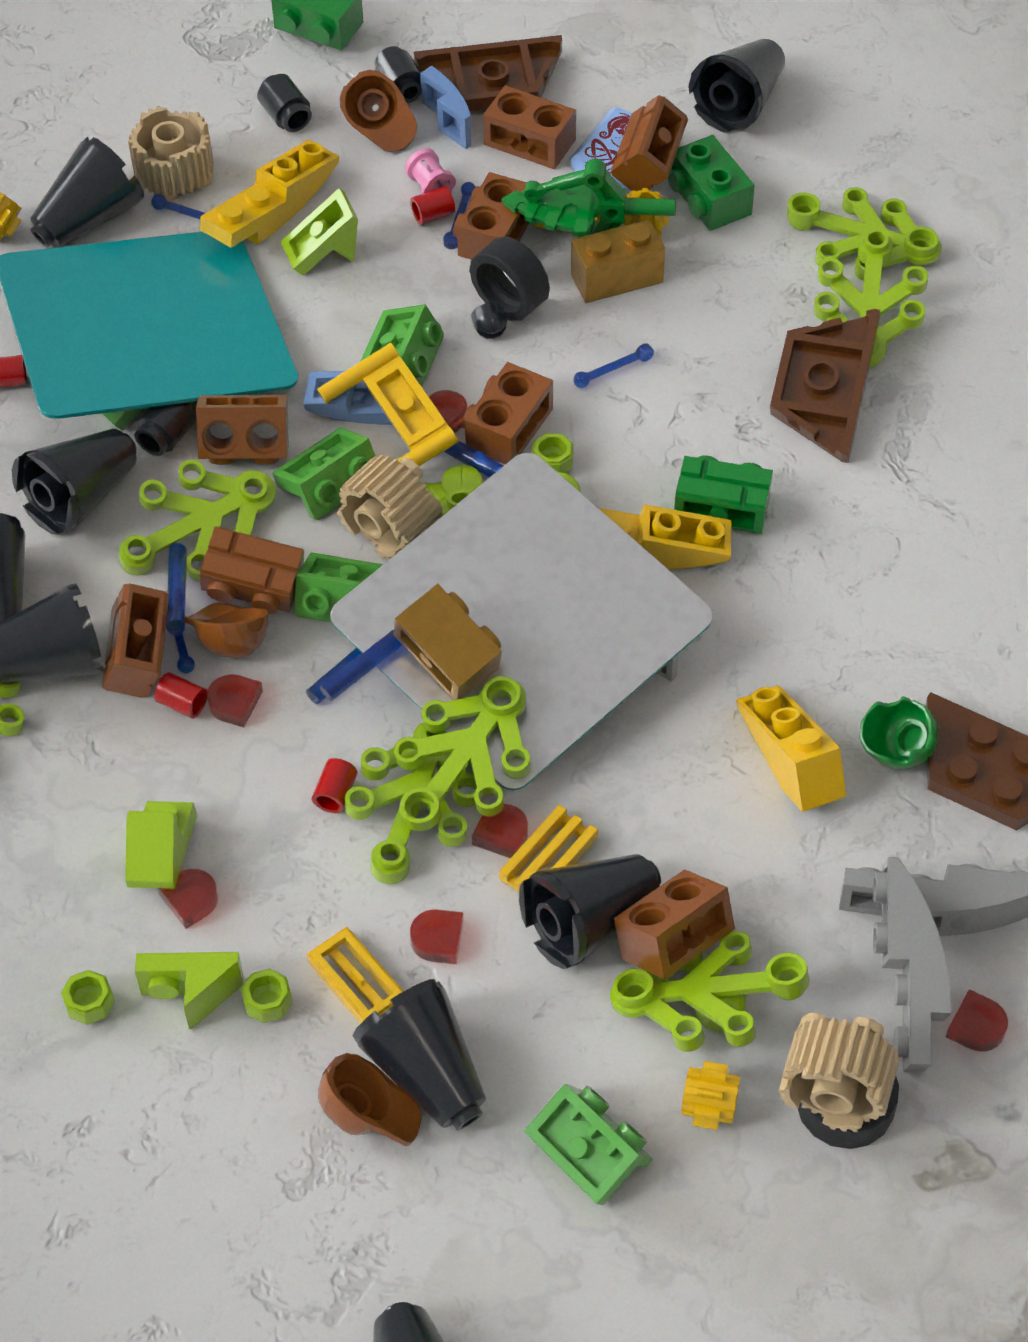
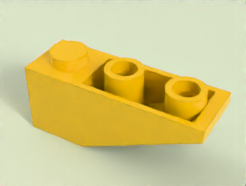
M779 685L759 688L751 695L736 699L737 708L781 789L802 812L847 797L840 747Z

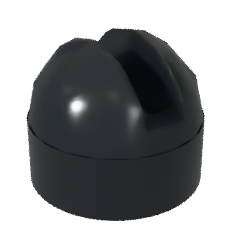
M489 302L482 304L471 313L475 330L479 336L485 339H496L506 329L507 317L500 303Z

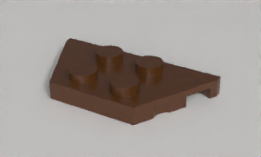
M562 35L415 51L413 52L414 62L421 72L430 66L436 68L458 89L469 111H481L488 109L505 85L542 97L562 53L563 39Z
M879 309L867 310L865 317L842 322L840 317L824 321L816 327L804 326L787 331L771 399L770 414L844 463H849L880 321Z
M930 692L925 706L931 709L939 724V737L932 756L928 757V790L1016 831L1027 825L1028 736Z

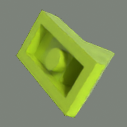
M340 188L335 191L280 241L292 268L304 276L332 250L337 251L350 261H354L358 218L345 191Z
M147 801L144 811H128L126 817L125 882L127 887L175 889L197 818L194 802Z
M239 952L136 953L135 974L141 996L150 995L153 998L165 1000L172 999L177 995H184V1011L189 1029L194 1028L243 986L244 976Z

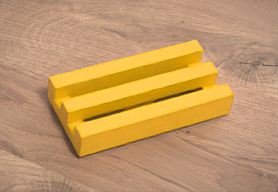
M559 804L500 869L499 879L519 892L522 881L530 878V875L542 871L573 834L579 838L551 869L575 865L598 839V829L591 824L587 828L582 824L583 819L575 814L573 817L567 815V809ZM562 826L563 828L558 832V834L541 851V853L533 860V862L525 869V871L519 877H517L519 872L528 864V862L536 855V853L544 846V844Z
M347 926L307 953L309 965L360 1024L375 1010L381 1016L393 1006L390 1000L403 992V989ZM344 944L389 997L382 1000L357 969L341 953L338 947ZM328 955L373 1007L372 1009H367L323 957Z

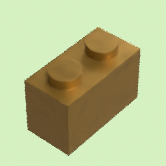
M650 219L571 239V276L585 304L663 283L665 246Z
M437 583L395 618L394 636L454 700L466 696L499 668L502 655L500 650L501 643L487 626L479 627L468 616L469 609L456 593L450 592L448 594Z

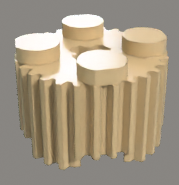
M156 106L155 110L150 108L148 113H141L140 123H137L136 128L131 130L132 134H129L128 145L134 175L143 189L148 188L149 193L154 192V197L158 201L171 202L177 198L178 193L185 195L187 191L192 193L194 188L200 189L212 182L214 162L208 123L205 122L203 116L200 117L199 112H188L189 116H187V112L179 114L175 110L174 113H170L167 108Z
M376 455L342 485L339 496L342 498L340 503L343 505L336 514L341 517L340 522L346 526V531L351 532L354 536L362 533L366 540L369 539L372 545H378L374 550L375 553L379 554L382 559L386 557L390 560L434 524L442 515L443 508L440 502L431 495V492L426 490L425 483L420 482V479L423 477L422 470L410 458L404 457L398 462L397 459L392 460L390 456L385 458L383 455Z
M808 1013L803 1016L800 1025L795 1030L778 1090L781 1093L780 1098L785 1100L784 1104L792 1106L797 1110L799 1104L802 1103V1108H810L814 1114L821 1113L822 1117H824L822 1122L824 1125L829 1126L832 1130L840 1128L843 1132H847V1129L858 1132V1129L862 1127L863 1121L870 1122V1118L876 1120L879 1116L885 1115L900 1058H898V1051H894L895 1046L888 1044L889 1040L887 1038H882L884 1033L883 1025L867 1017H857L850 1024L848 1020L843 1019L842 1022L836 1018H831L830 1020L818 1013Z

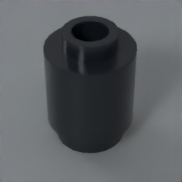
M397 46L383 49L376 57L375 71H380L396 84L406 103L416 100L422 91L421 71L411 55L406 50Z
M276 74L267 77L262 82L257 93V99L277 126L286 129L288 132H297L303 129L311 120L312 112L309 101L292 79L286 74Z
M187 402L150 407L137 422V430L134 433V437L138 445L154 456H161L164 452L172 451L197 420L193 403Z

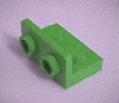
M426 304L383 310L361 361L387 344L392 343L399 356L422 387L442 343L444 332Z
M339 427L272 472L278 488L301 497L309 516L319 520L342 504L340 503L342 498L339 496L342 485L376 455L369 438Z
M311 552L296 575L295 615L332 622L330 614L333 606L383 564Z
M565 1083L526 1127L524 1132L596 1204L604 1205L638 1165L646 1168L653 1158L642 1149L647 1141L635 1128L625 1121L618 1125L605 1113L610 1105L601 1095L587 1085L581 1090Z

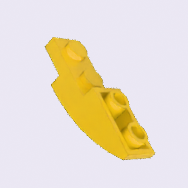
M309 139L258 168L254 185L200 216V230L231 248L245 239L258 245L279 230L307 204L339 163V155L329 151L317 142Z
M646 504L643 505L639 515L599 508L668 570L718 564L729 561L731 557V520Z

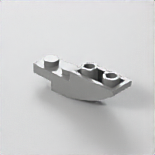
M888 857L882 866V872H875L873 877L874 903H882V923H874L873 950L874 953L882 954V968L903 969V974H896L894 979L895 1005L903 1006V1026L895 1027L894 1051H898V1057H903L904 1072H925L932 1065L931 1021H945L952 1014L949 974L939 932L924 896L899 857Z
M948 864L943 881L934 880L922 874H911L928 904L939 936L963 935L996 929L1028 917V872L1026 871L1003 872L983 869L975 864ZM845 867L839 910L882 916V903H874L873 901L874 873L881 871L871 867L859 869Z

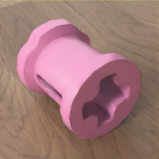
M432 149L418 150L406 162L405 173L411 180L417 181L420 184L422 194L434 190L435 184L438 188L447 186L450 192H452L456 185L455 177L450 171L444 170L440 166L439 157Z

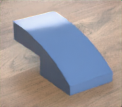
M430 66L420 73L422 104L437 113L438 130L467 149L471 146V115L468 106L453 83L436 68Z
M344 371L309 372L303 403L306 411L347 422L392 425L367 389L365 382L358 383L326 404L317 388Z

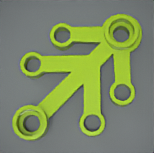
M858 187L848 188L843 194L842 208L846 213L856 215L861 222L821 211L819 199L811 193H796L788 200L787 219L793 228L804 231L811 229L815 225L852 236L836 242L825 241L820 243L816 248L815 262L818 266L826 258H836L840 261V257L857 253L861 236L874 228L886 231L893 242L891 259L882 268L905 261L916 265H928L940 257L942 245L937 233L928 227H917L906 212V204L900 199L891 198L884 201L880 220L868 202L867 192ZM882 221L889 226H896L900 233L887 230ZM857 257L854 273L857 278L864 281L865 264Z
M878 228L870 229L859 240L858 257L865 264L862 293L843 275L844 266L841 261L836 258H826L819 263L817 278L822 285L830 287L835 293L826 291L819 293L815 297L814 315L823 321L840 317L842 322L850 321L839 311L840 297L860 318L865 317L866 311L871 309H879L881 316L908 297L923 293L927 288L928 272L921 266H910L903 272L902 281L879 295L882 266L891 259L893 242L886 231ZM832 270L836 274L830 275L825 273V271ZM917 278L921 280V282L916 283L910 281L909 279ZM914 299L904 301L900 306L899 316L878 328L869 369L875 367L884 359L887 343L907 330L916 329L923 324L925 317V306L923 303ZM829 304L833 307L826 309L821 307V305ZM914 312L918 314V316L911 317L908 316L906 313Z
M190 459L184 461L179 466V484L187 490H197L201 487L225 494L224 497L212 502L167 491L165 485L159 480L151 479L145 481L139 491V500L145 509L151 511L165 509L187 516L147 537L132 535L124 539L119 547L120 566L124 571L132 575L146 574L155 564V554L200 531L196 549L188 556L186 563L188 576L195 581H200V571L194 569L192 564L196 561L204 560L214 527H221L223 518L239 510L234 531L251 535L256 515L267 510L274 502L276 488L273 480L267 474L256 470L245 471L236 478L205 471V467L201 462ZM195 471L200 476L196 479H188L184 476V473ZM255 486L260 488L261 492L250 494L246 491V488ZM152 490L159 492L161 496L158 499L151 500L145 494ZM132 547H142L145 549V553L135 556L129 550Z
M497 676L490 679L482 687L479 695L448 702L432 700L423 706L421 710L422 722L426 730L432 733H441L448 729L451 720L472 716L478 717L470 728L419 739L403 737L396 742L394 746L395 759L398 766L405 770L418 768L423 763L424 758L451 753L426 788H413L402 797L400 811L407 827L415 831H426L438 823L441 816L440 803L470 762L472 763L477 786L474 793L476 809L484 816H495L502 811L505 804L502 789L495 782L486 740L498 724L505 748L501 756L504 773L510 778L519 779L525 777L530 772V754L522 745L517 718L524 712L526 707V693L520 683L507 676ZM500 698H507L511 701L505 706L494 704ZM434 712L444 714V717L439 721L428 719L429 715ZM412 748L417 750V754L414 757L404 758L401 756V753L406 749ZM514 757H520L525 760L518 767L508 764V761ZM488 794L498 797L497 801L491 805L483 804L481 799ZM419 809L430 811V814L425 818L416 819L413 817V814Z
M422 722L415 728L413 737L419 739L445 732H429ZM371 747L361 755V772L370 780H381L388 775L390 769L398 767L394 748L385 751L379 747ZM412 748L406 749L401 753V756L404 758L414 757L417 754V750ZM451 753L424 758L423 763L414 769L413 772L371 790L364 786H356L349 789L345 795L346 813L353 819L363 820L371 816L374 810L402 799L409 790L413 788H426L433 778L437 765L441 767ZM373 760L381 761L383 765L380 767H371L367 763ZM464 770L453 785L452 796L458 805L471 807L475 805V792L464 794L459 789L468 786L476 790L477 786L474 775ZM357 799H363L368 802L362 807L352 804ZM443 799L440 803L441 816L436 824L438 839L446 846L456 847L466 840L467 821L460 814L452 813L447 802ZM400 807L387 840L377 844L371 852L372 875L378 881L385 884L401 882L407 877L410 870V853L406 846L412 829L405 825ZM420 809L413 814L414 818L417 819ZM448 826H456L461 831L456 834H450L444 829ZM393 854L398 856V858L394 861H387L382 856Z
M732 931L721 939L720 946L704 960L701 953L679 970L691 971L682 980L667 981L671 976L664 980L642 969H629L620 973L613 982L610 1000L618 1014L629 1018L646 1015L671 1032L675 1046L681 1051H695L703 1045L705 1036L702 1024L696 1017L682 1016L666 1004V1002L684 1001L724 1029L725 1037L729 1044L742 1047L750 1044L756 1037L753 1017L746 1011H736L717 997L773 992L783 1000H795L804 994L809 986L810 979L806 961L795 953H781L774 956L768 962L766 971L718 976L729 965L740 966L746 964L753 955L749 936L741 931ZM736 946L742 947L741 949L736 951L730 950ZM738 1026H746V1028L741 1031L733 1030L735 1027ZM687 1031L694 1032L690 1036H681L683 1033Z

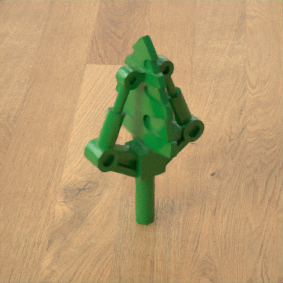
M599 159L587 161L583 170L554 177L551 181L540 184L537 181H529L526 183L525 190L519 192L518 189L501 199L502 204L514 214L519 212L524 215L525 220L532 224L540 223L545 225V229L552 231L558 229L580 237L620 227L622 223H625L626 214L676 215V199L627 197L626 188H622L606 170V164Z

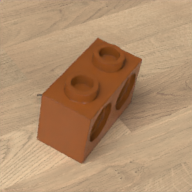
M505 85L483 114L484 145L555 170L576 141V109Z
M489 172L480 187L476 186L473 189L469 207L464 214L460 213L457 216L453 228V236L457 238L458 256L472 259L497 237H510L520 241L530 222L526 221L525 216L519 212L514 214L502 204L501 199L518 189L519 192L525 190L527 182Z
M507 362L497 376L492 375L489 378L480 400L476 405L471 404L464 414L462 428L465 429L466 449L505 465L515 456L522 454L553 410V380Z
M199 395L196 406L198 459H209V462L212 464L226 465L235 462V459H253V462L257 464H274L279 462L281 458H287L289 447L287 395ZM267 423L276 429L277 434L271 438H261L254 432L253 428L258 424ZM214 424H225L232 430L233 434L228 438L220 439L213 436L209 428Z
M685 869L614 918L622 960L664 980L735 930L728 887Z

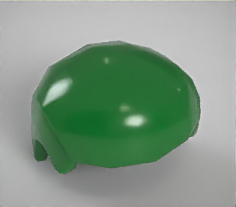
M904 696L899 701L892 703L880 701L874 703L860 723L859 739L866 753L883 766L891 769L906 770L926 762L927 758L932 756L938 744L939 724L931 709Z

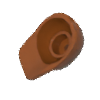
M369 69L359 72L356 77L343 87L339 97L340 108L346 120L354 129L388 152H397L410 145L417 133V122L399 88L389 77L380 71ZM378 105V110L374 111L373 106Z
M213 603L188 617L177 614V619L195 627L200 642L212 653L229 658H244L252 655L261 645L266 634L269 613L268 610L257 607Z
M345 1053L335 1057L323 1072L318 1087L319 1103L325 1114L340 1129L350 1135H365L376 1131L404 1146L411 1145L416 1139L422 1117L419 1105L372 1062L357 1054Z

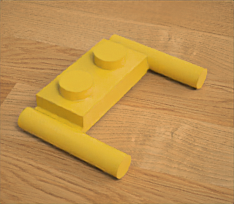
M392 343L387 344L317 388L320 396L327 404L364 381L367 389L410 450V452L397 459L398 462L407 457L420 467L459 442L453 430L447 425Z

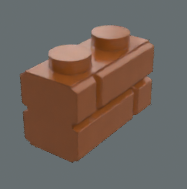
M660 95L649 101L646 107L642 106L633 112L620 144L617 158L611 169L612 176L631 191H639L642 188L650 190L653 188V185H658L669 177L688 122L687 115L664 96Z
M216 526L214 527L208 551H206L200 569L201 590L207 591L209 597L220 602H232L235 598L250 602L252 607L266 609L269 614H276L278 610L289 613L295 598L296 575L304 564V549Z
M131 583L123 585L111 610L105 657L106 667L102 681V688L105 690L140 698L148 697L153 685H155L161 673L169 594L166 591Z

